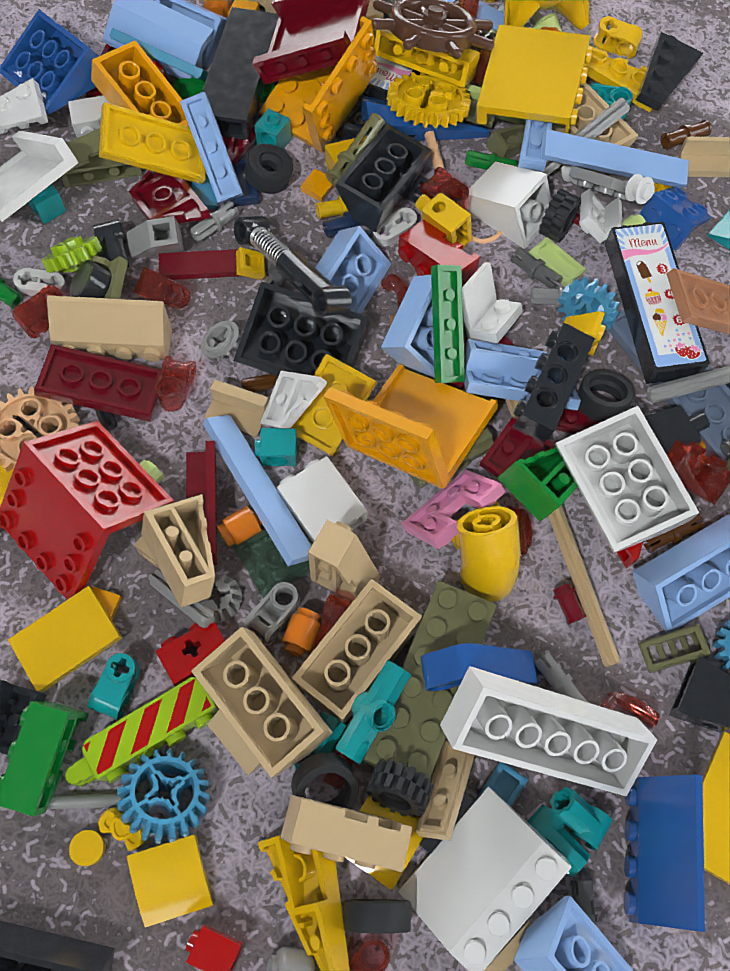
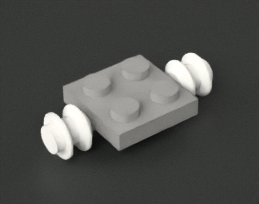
M563 164L561 168L564 181H572L576 185L620 199L636 200L638 204H644L654 194L653 179L651 177L643 178L641 174H635L625 182L583 167Z

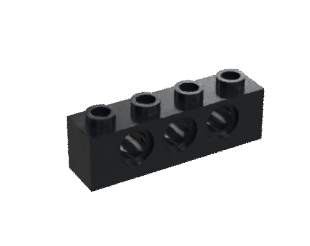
M563 323L558 332L554 330L551 332L545 343V346L549 349L546 354L542 353L534 367L538 370L536 377L532 375L525 386L524 391L528 393L525 400L520 399L513 412L517 416L513 425L514 428L542 442H545L556 429L595 338L566 323ZM537 401L543 403L545 407L541 406Z

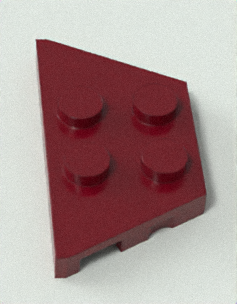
M148 170L142 176L141 181L128 191L133 202L147 220L174 216L178 223H185L211 217L208 208L185 180L158 172L152 173V171Z

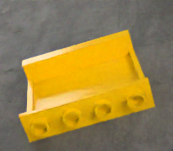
M499 24L494 41L495 46L490 55L477 102V123L487 125L489 114L565 124V133L569 134L570 126H575L579 109H575V105H581L584 88H580V85L586 84L589 68L585 67V64H590L592 59L593 47H589L590 35Z

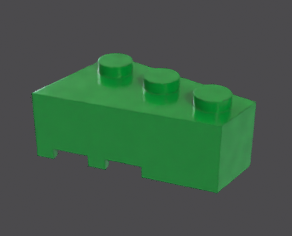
M557 447L546 452H539L525 460L520 459L497 477L539 522L558 509L578 487Z
M30 702V705L24 709L20 717V726L22 727L17 740L9 748L7 758L10 761L6 772L0 777L1 807L32 817L46 813L63 775V770H60L66 750L73 752L77 743L76 740L72 739L79 721L86 722L89 713L55 702Z

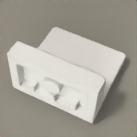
M484 262L462 287L463 322L467 330L468 339L498 343L522 314V304L510 302L509 300H497L491 264Z

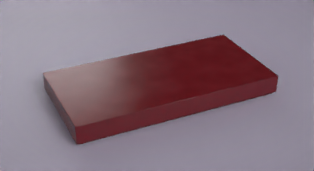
M51 344L35 385L34 395L151 422L164 378V370Z

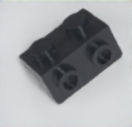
M0 679V753L8 755L11 744L17 740L22 727L20 726V717L24 709L30 705L31 701L44 702L46 694L16 686Z

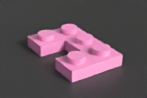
M464 470L445 489L440 490L401 524L407 533L440 549L458 534L457 521L451 519V517L462 506L469 504L478 509L491 507L506 492L501 483Z

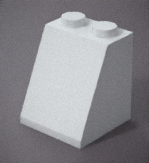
M495 162L465 192L470 214L496 231H501L502 235L523 249L539 234L542 217L545 215L544 212L549 207L551 200L546 173Z

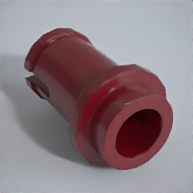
M570 583L553 590L555 594L553 599L558 601L568 625L586 617L574 593L576 588H572Z

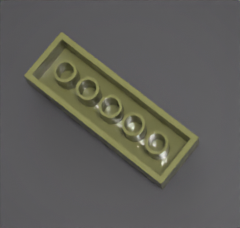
M438 580L402 669L411 674V677L394 704L396 711L394 723L386 731L378 732L366 753L364 764L375 768L376 764L380 763L381 760H385L387 763L388 760H394L396 764L402 762L405 763L407 768H410V766L416 768L415 772H422L425 774V778L430 779L446 738L440 724L459 686L441 691H426L420 657L424 654L458 644L473 643L482 645L497 604Z

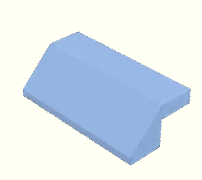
M115 0L111 8L103 42L116 49L124 45L111 39V29L114 28L202 69V52L213 39L214 29L154 0ZM149 57L151 60L158 62L166 73L176 78H195Z
M468 339L464 366L466 393L520 401L521 398L525 400L528 394L524 391L525 386L532 375L536 377L538 370L534 367L540 355L547 352ZM575 385L565 409L578 410L581 400L575 390Z

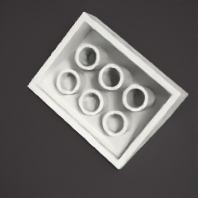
M639 406L555 444L613 553L677 528L691 521L699 513Z
M488 786L454 826L451 840H442L398 892L405 900L411 902L412 909L449 953L468 971H484L571 869V865L564 855Z

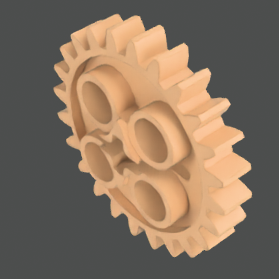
M33 386L29 388L28 394H24L21 389H18V396L15 398L8 393V402L0 401V466L3 465L5 471L10 472L15 467L23 442L37 438L31 431H26L23 425L14 417L18 416L31 430L37 431L43 437L79 426L77 423L80 422L77 413H75L76 410L73 405L35 396ZM37 410L35 414L28 416L29 413ZM58 427L56 431L48 433L50 429ZM16 430L12 435L6 436L10 431Z

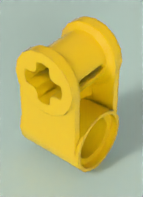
M611 16L603 17L599 22V32L593 38L594 45L601 50L617 54L618 56L624 55L627 56V59L633 58L643 37L642 29L637 25L617 20Z

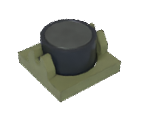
M93 256L92 261L87 260L76 271L70 284V297L120 299L128 261L120 256L112 261L103 257Z

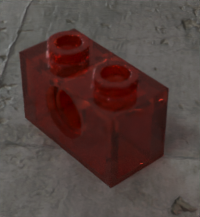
M676 440L667 453V457L684 487L715 505L730 483V472L725 469L727 463L712 454L709 458L704 455L706 449L693 441L686 445Z

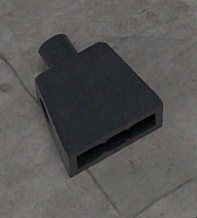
M681 406L644 416L672 466L698 449L701 443V437L698 432L710 427V422L704 412L688 417Z
M701 656L690 662L669 715L716 732L729 729L730 676Z

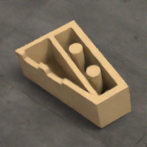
M326 520L308 551L311 580L353 602L371 579L378 582L381 576L359 538L353 533L352 528L343 522L337 521L333 523Z

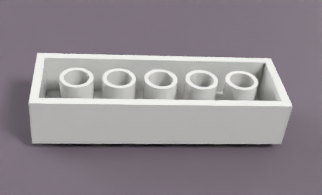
M469 666L440 724L453 749L627 796L657 742L654 735L636 717Z

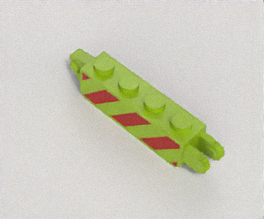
M190 677L85 740L82 748L85 757L67 768L66 775L64 776L66 777L65 780L68 781L67 783H71V785H76V787L86 786L87 783L90 784L96 779L101 782L108 780L110 784L120 780L123 774H128L126 769L129 768L131 763L138 762L140 765V756L143 754L151 760L153 751L156 749L158 750L166 744L169 747H173L186 739L185 733L197 726L198 729H202L208 726L209 721L217 713L218 706L197 678Z

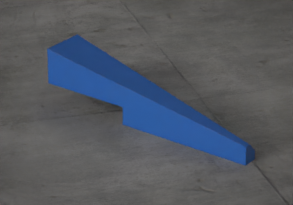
M360 95L362 120H365L366 123L371 113L380 115L385 121L380 131L386 124H389L406 135H414V140L416 141L425 140L424 134L428 131H434L436 140L487 138L490 134L488 128L457 121L456 126L448 123V128L443 127L441 124L438 125L437 129L431 124L427 128H424L423 123L415 126L413 125V120L405 122L404 116L397 117L396 111H390L391 106L387 105V101Z

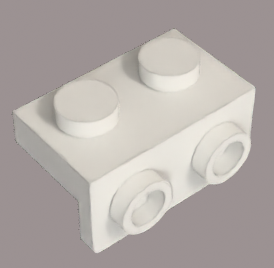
M591 189L582 193L579 221L582 230L587 234L590 233L599 243L606 240L611 228L622 226V201L616 198L605 206Z

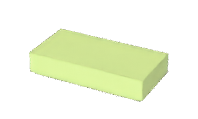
M547 237L529 251V254L535 259H542L545 261V266L563 276L561 284L565 287L585 273V267Z

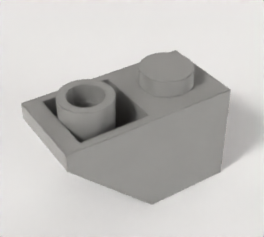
M174 216L146 220L126 232L131 259L158 256L159 253L184 251L180 225Z

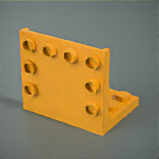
M364 16L361 17V29L337 65L279 80L260 109V116L262 117L269 108L289 118L291 135L323 153L325 145L330 144L337 130L341 127L360 98V95H362L377 72L372 21Z
M402 364L396 367L373 401L365 402L356 398L348 391L343 390L341 392L331 387L323 396L348 448L442 489H445L498 408L497 400L491 399L488 401L444 383H435V380L405 369Z

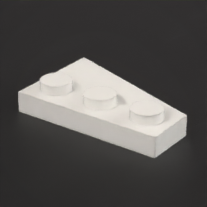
M33 78L0 96V134L7 133L9 128L12 127L28 128L29 123L39 122L40 124L48 123L40 86Z

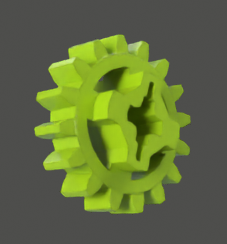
M81 235L77 237L72 236L51 247L52 253L43 257L41 261L47 273L60 270L63 273H71L77 271L87 260L92 261L91 256L102 251V247L96 236L82 239Z

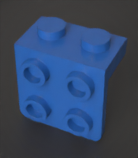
M678 187L655 192L639 213L646 222L665 223L674 251L682 246L695 227L707 223L711 218L705 206L690 201L687 198V193Z

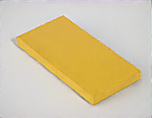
M103 103L101 106L99 157L200 184L205 181L206 170L190 127L110 103Z
M724 731L719 736L703 774L704 870L730 885V734Z

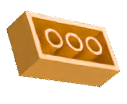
M136 40L92 59L91 81L110 104L189 127L180 103L182 101L181 97Z

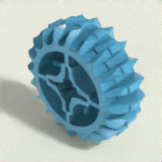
M169 748L166 751V756L160 757V752L156 749L153 751L151 760L143 754L140 756L141 764L131 763L129 765L130 774H123L121 777V783L124 786L117 789V796L121 798L117 802V809L125 811L121 816V821L123 823L132 822L130 826L132 834L143 829L141 836L143 841H146L151 833L155 834L156 844L161 843L163 835H168V840L171 843L175 842L176 831L183 837L188 836V825L192 828H197L200 824L198 817L206 815L207 808L204 804L209 803L210 794L205 791L209 789V780H201L205 775L204 768L194 770L197 763L195 758L187 763L184 762V751L175 758L172 757L173 752ZM162 773L173 774L177 777L167 778ZM148 778L151 791L144 796L143 801L137 803L135 793L141 783ZM189 788L192 801L188 808L180 813L177 799L183 795L184 790ZM158 791H165V794L166 792L170 793V798L167 800H163V796L161 799L158 798ZM155 812H160L164 814L167 819H158L151 817L149 815Z

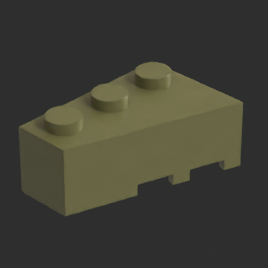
M100 128L66 143L79 163L61 176L65 188L143 175L142 169L139 167L99 157Z

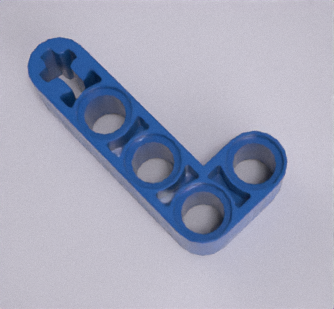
M466 643L443 648L420 657L426 691H441L460 686L469 666L532 686L538 684L532 651Z

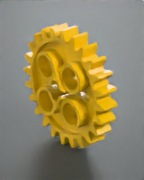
M411 72L410 77L402 74V79L396 77L395 82H390L387 105L391 106L390 111H396L397 117L404 116L405 122L413 120V125L415 126L423 123L424 128H427L431 124L437 129L439 124L448 128V123L456 126L457 121L463 122L464 117L468 116L471 99L470 94L466 93L467 88H460V86L425 75L420 72V75Z

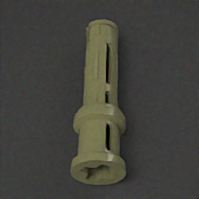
M371 113L349 148L339 153L337 163L332 170H328L325 174L331 184L336 186L337 181L384 126L385 121L380 115ZM369 133L364 142L360 146L359 144L361 143V141L364 139L366 134Z

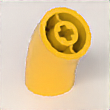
M494 506L475 509L462 516L456 525L461 553L459 572L461 584L470 594L490 602L499 601L510 594L517 582L521 556L517 516L514 511L505 507Z

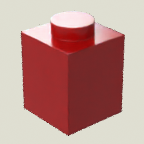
M204 925L200 931L196 929L193 931L186 945L185 951L190 953L186 963L202 971H232L244 943L209 925Z

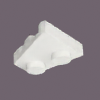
M280 371L260 424L267 428L290 429L323 390L327 381L317 376Z

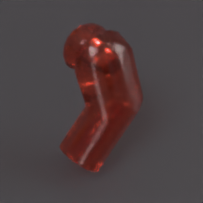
M388 274L387 277L382 278L381 286L386 292L393 290L396 293L399 309L409 287L396 274Z

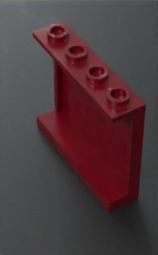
M370 0L272 1L271 4L279 18L268 53L255 56L252 63L263 82L268 84L337 65L361 29L360 19L362 16L366 17Z

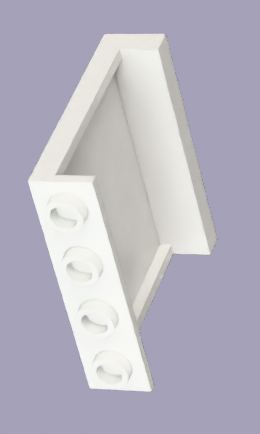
M18 131L12 136L21 151L0 166L1 222L79 163L63 138L25 131Z

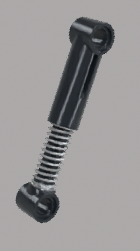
M239 217L235 220L234 236L238 244H250L276 266L277 272L311 302L316 316L347 314L350 311L352 300L348 288L344 285H334L298 252L287 248L270 233V225L266 217Z

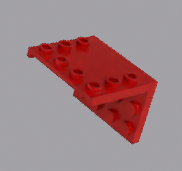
M94 421L23 442L0 506V526L17 542L18 547L32 559L36 567L54 584L56 590L68 600L85 588L111 533L142 521L145 511L172 504L174 500L99 421Z

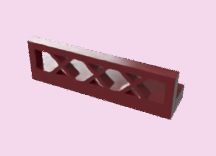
M205 441V452H186V499L201 494L203 496V511L207 522L208 542H210L213 565H218L215 441Z

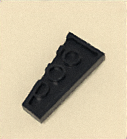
M661 32L656 39L636 101L658 111L683 78L698 62L703 52L679 41L672 35Z

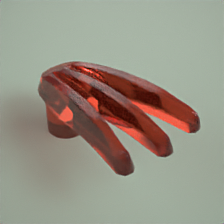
M506 506L505 508L511 509L517 516L520 535V558H523L532 543L530 518L525 509Z
M619 691L607 693V698L600 705V707L614 710L618 705L621 709L642 720L651 729L657 726L658 719L660 718L659 713L643 701Z

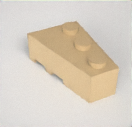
M202 494L145 511L143 516L141 535L181 608L210 598L215 579L211 547L206 530L207 522L206 518H204Z
M291 795L280 838L291 843L290 850L310 855L311 850L314 849L322 851V857L330 860L343 862L345 857L355 860L354 864L361 867L375 869V866L403 872L413 827L385 817Z

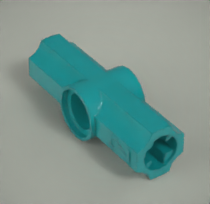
M388 660L386 661L369 692H362L355 698L352 705L354 717L337 744L336 750L355 762L361 763L378 732L386 731L394 723L396 717L394 704L411 677L409 672Z

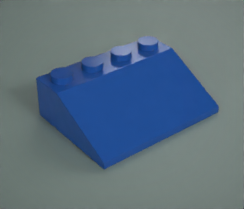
M38 9L1 64L0 74L15 87L33 78L40 86L46 113L50 115L68 104V101H73L96 87L91 81L92 59L99 57V55Z
M703 775L638 777L627 796H625L626 805L630 806V820H626L625 839L630 841V855H626L624 861L625 876L630 877V891L624 895L625 914H629V922L705 932Z

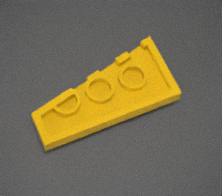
M593 47L591 63L585 64V67L589 68L587 76L603 85L628 88L633 94L631 102L650 112L652 108L636 101L647 67L641 65L640 69L628 65V60L621 57L609 58L606 51Z

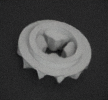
M222 321L215 324L206 332L201 341L202 354L211 361L215 359L221 361L224 355L230 356L231 351L238 348L237 342L241 340V329L232 321Z
M226 574L215 575L210 596H213L214 586H216L220 594H226L225 597L221 598L220 609H218L217 604L213 600L208 601L207 598L201 601L214 612V622H223L232 618L238 612L242 603V592L236 580H233Z

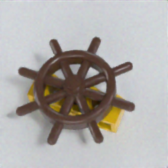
M374 0L373 2L375 10L390 15V18H374L371 20L373 29L377 30L374 44L376 56L462 88L475 78L481 54L469 48L474 45L490 51L495 46L493 40L476 34V31L491 30L493 22L491 20L475 19L467 10L461 7L459 1L451 3L444 0H399L395 4L383 0Z

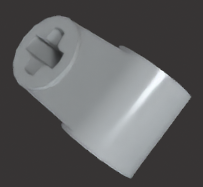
M287 582L276 584L265 598L251 610L244 621V625L247 628H254L264 637V642L267 644L273 642L283 630L292 614L299 608L300 599L296 588ZM282 594H291L293 600L289 605L281 606L277 603L279 596Z

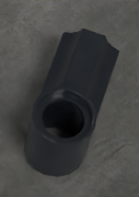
M120 220L93 225L94 234L102 247L103 258L112 261L120 256L129 261L124 246L126 241L123 236L124 233Z

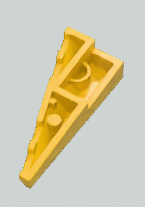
M281 835L259 841L260 851L267 852L274 869L270 872L273 880L280 881L288 898L284 905L307 956H314L320 971H350L336 861L322 857L323 852L314 849L311 850L310 855L290 850L291 843L280 838Z

